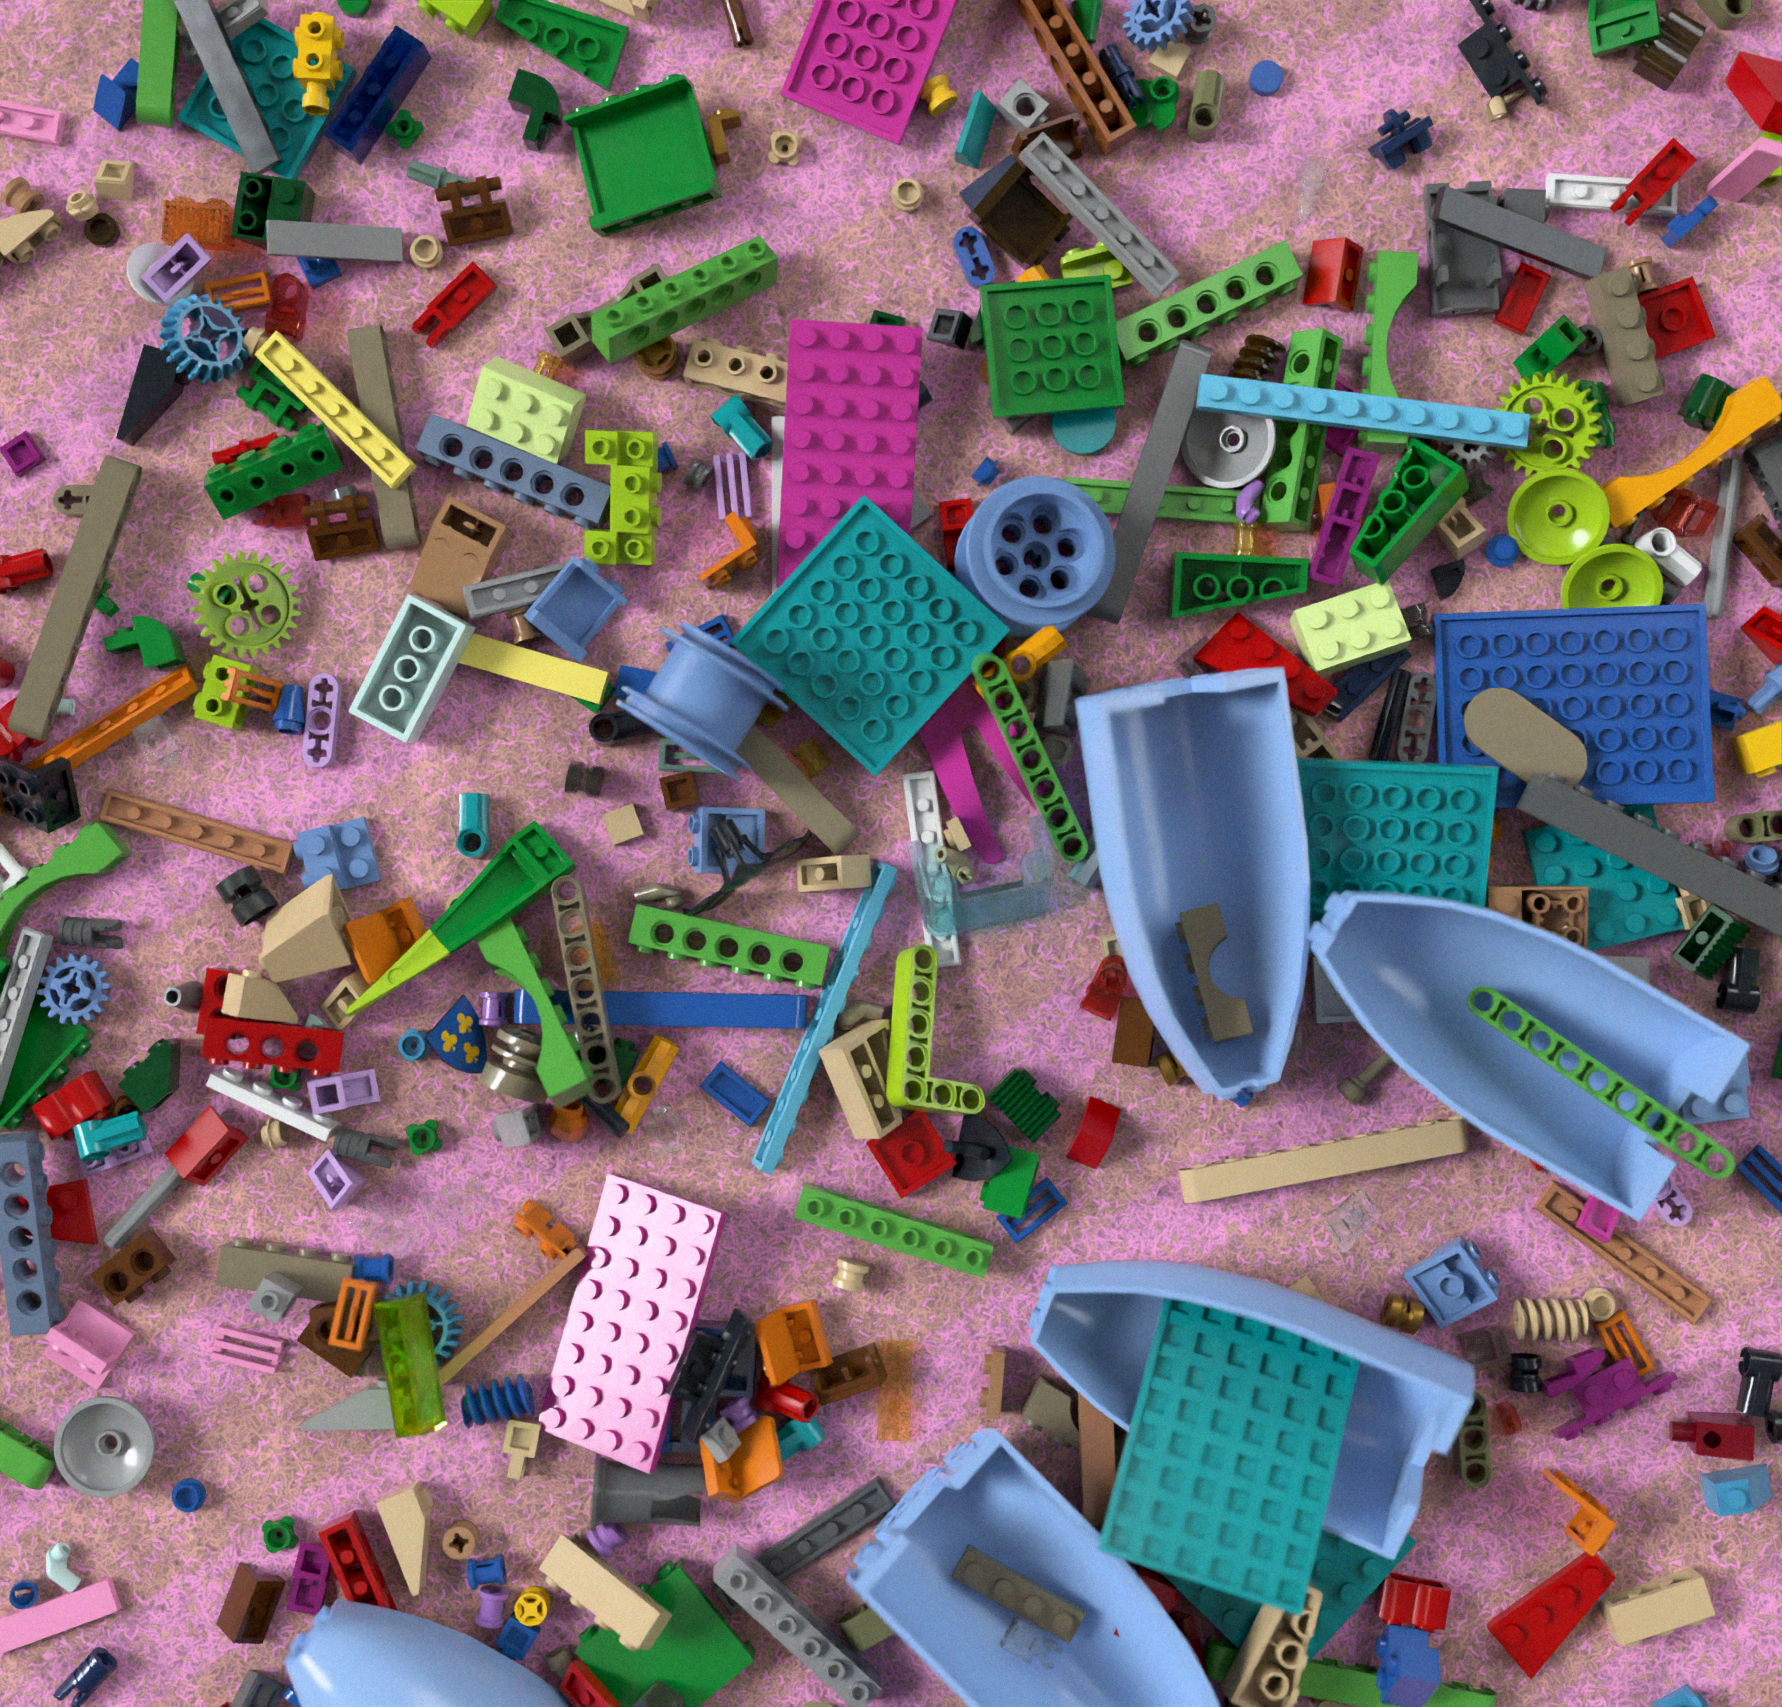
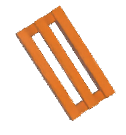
M267 270L203 284L204 293L209 295L211 303L216 298H221L222 302L260 294L265 295L222 305L223 308L233 306L231 314L275 304V299L272 295V285L269 281L270 276ZM262 281V286L237 290L213 296L212 293L217 290Z
M228 667L227 673L231 674L230 681L225 680L224 686L228 687L227 693H222L220 699L275 713L285 682ZM240 678L275 687L274 693L240 684ZM237 690L272 699L271 705L236 696Z
M350 1276L343 1277L328 1341L329 1345L356 1351L364 1349L379 1283H369L363 1279L356 1280ZM350 1287H353L355 1292L344 1339H340L339 1334ZM363 1290H366L367 1294L356 1342H353L352 1338Z
M1623 1309L1616 1311L1607 1320L1597 1321L1592 1324L1613 1363L1621 1358L1605 1330L1608 1327L1624 1357L1630 1358L1640 1377L1655 1370L1650 1357ZM1621 1321L1644 1364L1641 1368L1638 1367L1615 1323Z

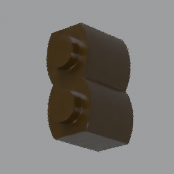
M1672 8L1667 16L1663 14L1659 16L1662 38L1650 43L1641 44L1633 57L1637 63L1632 72L1664 91L1673 83L1706 30V27Z

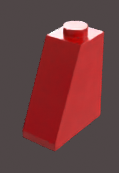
M1739 51L1726 76L1725 84L1760 130L1782 135V61Z

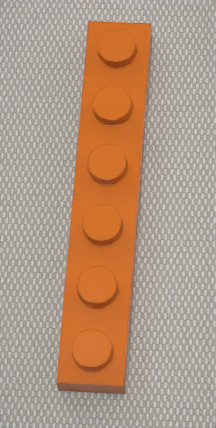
M184 664L24 766L35 770L63 757L70 761L72 771L76 770L87 759L95 754L103 753L114 742L124 736L133 734L138 727L149 720L163 715L168 708L180 701L189 699L195 691L199 690L193 671L187 664Z

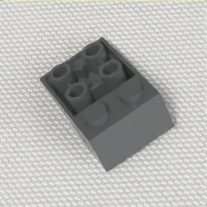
M1066 658L1043 664L1033 724L1037 732L1076 737L1079 727L1075 699L1088 695L1090 678H1086V672L1075 659Z

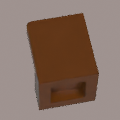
M687 771L659 778L667 811L672 812L702 804L695 772Z

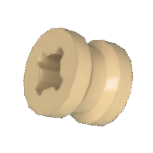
M838 1257L837 1266L839 1270L838 1274L833 1276L832 1285L852 1292H863L865 1286L863 1277L868 1273L870 1265L854 1259Z

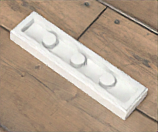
M1548 173L1546 176L1545 201L1549 202L1551 209L1614 213L1610 206L1627 190L1625 187L1633 179ZM1678 182L1652 208L1646 209L1642 215L1674 217L1677 214ZM1631 195L1627 203L1615 213L1630 214L1641 203Z

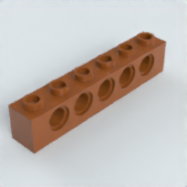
M1012 0L1104 156L1132 141L1137 125L1062 0Z

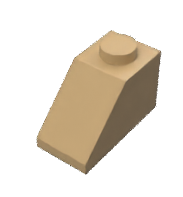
M870 854L796 860L798 892L872 887Z
M359 968L344 978L320 1007L338 1029L344 1030L379 1000L355 1015L346 1017V1009L372 986L366 982Z
M243 969L242 975L228 973L222 1013L240 1018L288 1023L298 1022L297 1014L277 983H273L270 979L262 978V971Z

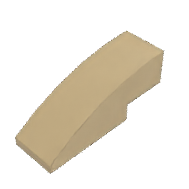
M1463 497L1454 504L1433 528L1434 532L1457 560L1483 544L1486 532L1465 507L1466 500Z

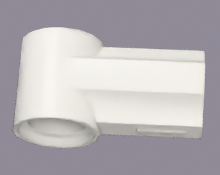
M1660 527L1654 529L1634 541L1633 546L1646 552L1655 561L1659 570L1681 588L1687 586L1696 578L1702 569L1700 562L1676 544L1674 534L1667 528Z

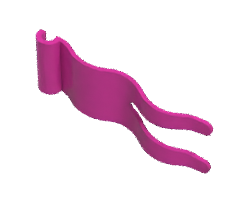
M986 663L981 668V674L988 669ZM971 673L921 727L918 734L955 816L958 817L967 837L985 862L995 864L1002 858V849L987 820L969 765L961 735L967 725H975L1017 788L1036 811L1037 809L986 701L971 682L975 679L973 673ZM1002 697L995 700L996 706H1005ZM1012 723L1009 727V734L1016 736L1018 733ZM1025 753L1023 764L1030 765L1032 761L1028 754ZM1043 781L1039 782L1036 789L1037 793H1046L1048 789ZM1060 809L1052 812L1050 821L1058 817Z

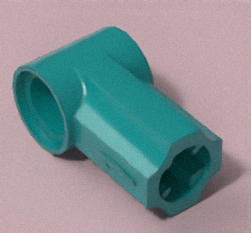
M733 395L710 415L714 423L718 427L721 426L724 430L723 433L728 438L731 437L753 462L767 455L774 445L773 440L753 419L754 416L737 395Z
M460 794L459 835L457 836L456 844L460 853L473 859L484 858L489 854L492 847L489 837V794ZM473 835H479L481 838L480 848L470 852L467 847L469 838Z
M138 1111L106 1121H86L73 1128L82 1162L103 1159L109 1156L112 1150L147 1139L146 1126Z
M815 1416L812 1417L809 1423H802L789 1417L784 1422L785 1425L776 1430L782 1462L800 1450L805 1452L826 1437V1433Z

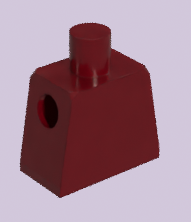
M1688 1411V1422L1670 1421L1669 1423L1670 1441L1687 1442V1445L1697 1455L1754 1461L1755 1427L1741 1413Z

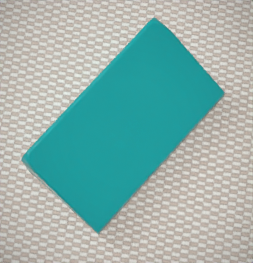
M978 90L974 92L955 150L956 163L977 169L997 112L993 103Z

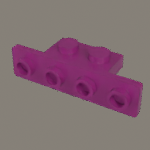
M1625 1356L1590 1374L1581 1383L1569 1390L1582 1415L1554 1428L1551 1432L1554 1437L1560 1439L1564 1437L1566 1441L1572 1440L1584 1433L1583 1427L1593 1422L1595 1426L1610 1421L1613 1418L1612 1412L1622 1407L1625 1411L1631 1410L1643 1403L1641 1398L1650 1393L1657 1396L1667 1392L1672 1388L1670 1383L1677 1380L1678 1377L1675 1372L1666 1371L1643 1383L1630 1358Z

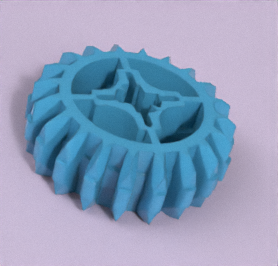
M196 294L189 295L187 299L179 298L175 302V306L171 305L166 310L165 314L167 316L160 320V325L163 328L158 332V337L165 340L161 344L160 350L170 352L167 362H177L176 373H181L184 369L188 371V380H194L197 375L201 384L208 383L210 379L214 384L220 383L223 378L229 380L235 375V372H239L243 368V362L249 357V353L242 347L244 336L249 328L239 326L243 316L234 317L231 314L233 306L223 308L221 298H216L211 303L208 294H203L200 299ZM189 318L191 322L189 326L190 333L183 337L182 323L184 319ZM226 341L227 354L225 360L221 361L219 345Z
M414 1280L407 1283L406 1289L402 1285H398L394 1288L395 1294L389 1292L384 1296L387 1303L385 1304L389 1333L383 1337L384 1340L377 1345V1349H384L387 1346L390 1351L386 1354L385 1358L390 1360L393 1356H397V1367H401L408 1361L409 1371H414L418 1362L423 1371L430 1367V1361L437 1367L442 1363V1357L448 1359L453 1354L450 1347L456 1348L460 1344V1341L454 1335H461L464 1328L454 1325V1323L460 1322L463 1319V1314L453 1315L452 1313L459 1306V1302L456 1301L450 1305L446 1302L452 1295L450 1291L445 1292L442 1296L438 1295L441 1289L440 1284H435L431 1291H428L429 1283L427 1280H423L420 1283L419 1289ZM408 1301L409 1309L407 1310L406 1321L394 1325V1316L398 1307ZM420 1301L433 1306L439 1315L427 1313L423 1303H420ZM417 1319H419V1323L422 1321L424 1325H427L420 1332L417 1331L418 1328L415 1330L413 1326H408ZM443 1326V1334L439 1344L428 1350L429 1332ZM404 1336L409 1338L413 1349L405 1346L398 1337Z

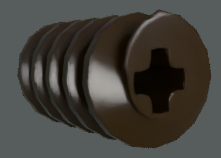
M1255 334L1248 335L1244 341L1245 346L1241 347L1239 351L1240 358L1235 359L1233 363L1234 370H1230L1227 377L1267 382L1262 376H1273L1274 370L1268 364L1278 365L1280 359L1274 352L1284 353L1286 348L1280 342L1270 337Z

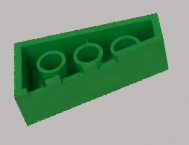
M1414 437L1410 438L1402 461L1398 460L1392 471L1394 475L1387 488L1381 491L1373 514L1368 515L1349 550L1356 569L1380 586L1390 578L1469 489L1463 467Z
M1174 552L1171 557L1168 619L1304 593L1307 591L1309 559Z

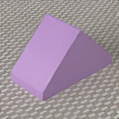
M188 232L141 278L166 303L195 281L213 258Z
M329 1148L307 1173L329 1207L334 1211L347 1206L367 1182L363 1175L341 1157L332 1155V1150Z

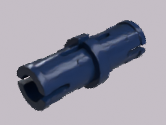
M1108 45L1107 48L1112 58H1109L1104 48L1099 52L1098 57L1110 75L1109 80L1113 87L1118 89L1126 104V108L1128 110H1135L1137 107L1132 96H1135L1140 106L1144 104L1146 97L1134 79L1135 73L1132 67L1126 65L1117 45Z

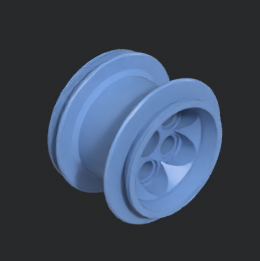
M1028 476L1018 478L993 491L966 523L958 539L955 551V579L1011 629L1007 634L1008 636L1028 639L1044 626H1054L1060 632L1089 611L1108 588L1115 567V540L1104 512L1092 497L1082 489L1054 477ZM1033 522H1042L1046 526L1047 533H1037L1034 530ZM1002 530L1013 532L1016 537V543L1006 542L1002 537ZM1065 544L1068 546L1071 556L1063 557L1060 555L1057 545ZM1028 555L1030 560H1036L1037 569H1033L1030 564L1025 565L1024 556ZM995 562H1004L1009 568V575L999 574ZM1052 575L1059 576L1063 580L1064 589L1053 587L1050 580ZM1021 584L1030 586L1033 591V598L1021 595L1019 586Z
M681 622L679 625L684 631L682 635L665 627H660L659 632L675 646L644 694H640L627 686H622V691L629 696L625 702L617 700L615 704L675 744L739 782L742 778L736 774L739 768L743 767L750 770L752 767L740 758L736 751L766 703L783 712L788 711V706L773 695L775 690L782 692L784 686L741 654L688 623Z

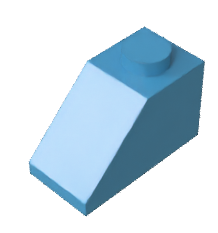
M1767 1464L1701 1474L1706 1507L1720 1517L1754 1512L1772 1498Z

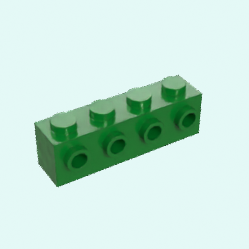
M315 423L306 425L295 436L288 439L286 437H279L271 441L267 445L268 447L261 451L250 450L241 454L237 458L238 461L229 465L220 463L210 468L204 478V488L222 519H228L344 468L343 455L325 423L318 426Z

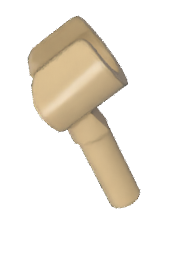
M1520 86L1503 97L1500 95L1495 96L1490 103L1486 104L1484 109L1488 121L1504 117L1507 114L1505 105L1526 92L1525 88Z

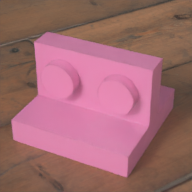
M81 1297L66 1319L51 1327L44 1339L50 1343L43 1352V1355L94 1389L99 1390L137 1332L92 1302Z

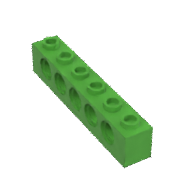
M759 235L592 314V342L609 364L616 362L775 285L777 282L778 257Z
M1286 240L1117 321L1116 329L1122 367L1125 368L1131 364L1133 368L1140 367L1151 360L1150 355L1160 350L1162 354H1166L1178 348L1181 339L1189 336L1192 340L1198 339L1210 331L1209 326L1218 322L1221 326L1229 324L1239 317L1238 312L1249 308L1250 312H1253L1268 303L1267 298L1278 294L1279 298H1282L1297 289L1296 284H1298L1303 274ZM1256 275H1267L1271 280V284H1260L1257 281ZM1227 289H1238L1242 294V298L1238 300L1230 298L1227 294ZM1199 302H1207L1212 306L1213 312L1210 314L1202 313L1198 309L1197 304ZM1170 316H1178L1183 320L1184 326L1181 328L1172 327L1168 322V318ZM1149 330L1154 334L1155 340L1145 342L1139 337V332Z
M1324 328L1292 332L1282 384L1334 390L1343 339ZM1276 420V448L1268 465L1259 524L1278 532L1310 531L1328 426Z
M636 904L628 943L636 944L635 951L654 954L655 949L668 951L667 958L686 962L687 956L700 959L699 965L718 969L719 963L731 965V972L750 976L751 970L764 973L763 979L782 983L783 977L796 980L795 986L814 990L815 984L822 986L831 946L701 917L688 916L683 913L642 904ZM663 924L670 925L674 931L673 939L668 943L661 942L657 937V930ZM695 931L702 932L706 937V944L701 950H695L689 944V937ZM727 938L734 939L738 944V952L733 957H727L721 952V943ZM763 945L769 949L771 956L766 964H758L754 961L752 954L755 947ZM795 952L802 957L803 965L800 970L790 971L786 968L784 959L787 954Z
M806 1181L794 1215L796 1219L981 1278L985 1277L994 1248L991 1240Z

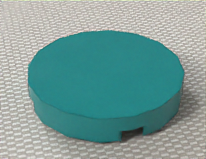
M1114 409L1053 414L1051 428L1057 444L1067 452L1078 456L1093 454L1104 449L1112 439L1116 428Z

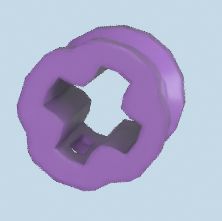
M480 992V997L483 998V1007L479 1025L507 1026L508 1020L505 1019L506 999L509 998V992Z
M492 1585L481 1587L479 1594L482 1596L480 1613L475 1617V1623L484 1628L503 1627L505 1625V1618L503 1617L505 1599L509 1598L510 1591L505 1587Z

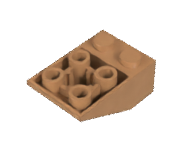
M447 496L432 524L409 588L468 618L469 613L463 596L462 586L489 579L513 532L502 523Z
M1487 884L1485 908L1548 931L1588 950V886Z

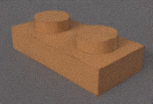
M991 1345V1354H984L983 1374H988L989 1376L988 1387H981L980 1407L985 1408L986 1418L1000 1419L1006 1359L1004 1346Z

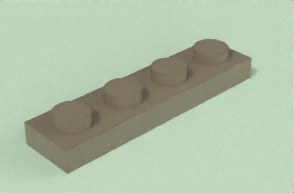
M968 1544L953 1571L952 1577L1069 1644L1085 1617V1610L970 1544Z

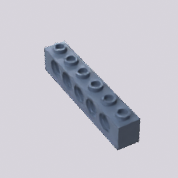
M430 413L416 447V450L424 456L423 462L438 469H441L443 464L454 468V475L471 481L472 477L484 481L483 486L494 492L501 493L503 489L515 493L513 498L526 505L531 506L533 501L545 505L543 511L553 516L562 518L563 513L575 518L573 523L585 529H592L593 525L602 529L610 510L609 485ZM455 443H461L463 446L462 452L456 457H450L448 455L449 448ZM485 455H491L493 457L492 465L487 469H479V460ZM513 468H523L521 479L515 482L509 481L508 475ZM552 480L554 485L549 493L541 494L538 492L539 484L542 481ZM574 492H582L584 494L583 502L578 506H570L568 504V499Z
M38 1132L0 1134V1258L11 1336L47 1334L51 1327L63 1321L65 1315V1306L59 1299L58 1291L61 1284V1275L59 1270H56L54 1259L57 1252V1243L55 1238L51 1236L50 1228L53 1221L52 1208L47 1204L46 1196L49 1189L48 1176L43 1173L42 1165L45 1148L44 1144L39 1141ZM14 1164L22 1166L25 1171V1175L19 1174L16 1171ZM19 1196L24 1197L28 1201L29 1207L23 1206L20 1203ZM23 1228L28 1229L32 1233L33 1239L25 1236ZM27 1260L32 1261L36 1265L37 1270L31 1269L27 1264ZM31 1292L38 1294L41 1302L34 1300Z

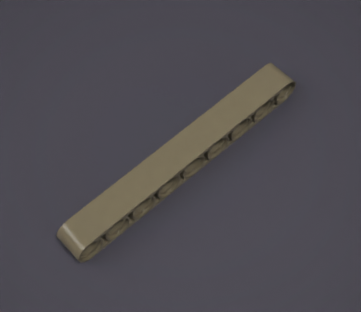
M107 455L101 464L8 723L9 731L44 741L51 730L95 607L94 604L100 594L141 479L142 467L110 455Z

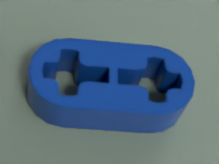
M973 227L961 228L955 234L953 247L966 281L975 289H979L980 285H991L994 280L995 268L981 233ZM964 236H968L969 240H976L973 244L974 255H970L966 246H960L963 243ZM975 261H978L982 270L988 269L985 280H980L978 276H972L975 273Z

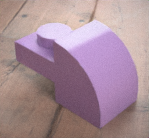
M374 1068L331 1075V1077H321L307 1082L313 1115L380 1101Z

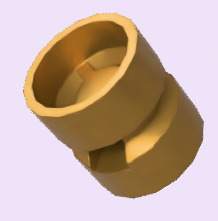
M670 335L633 353L642 373L653 380L659 381L669 378L675 373L679 365L678 350Z

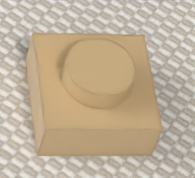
M958 817L945 822L948 829L944 830L943 833L951 849L957 846L961 852L972 846Z

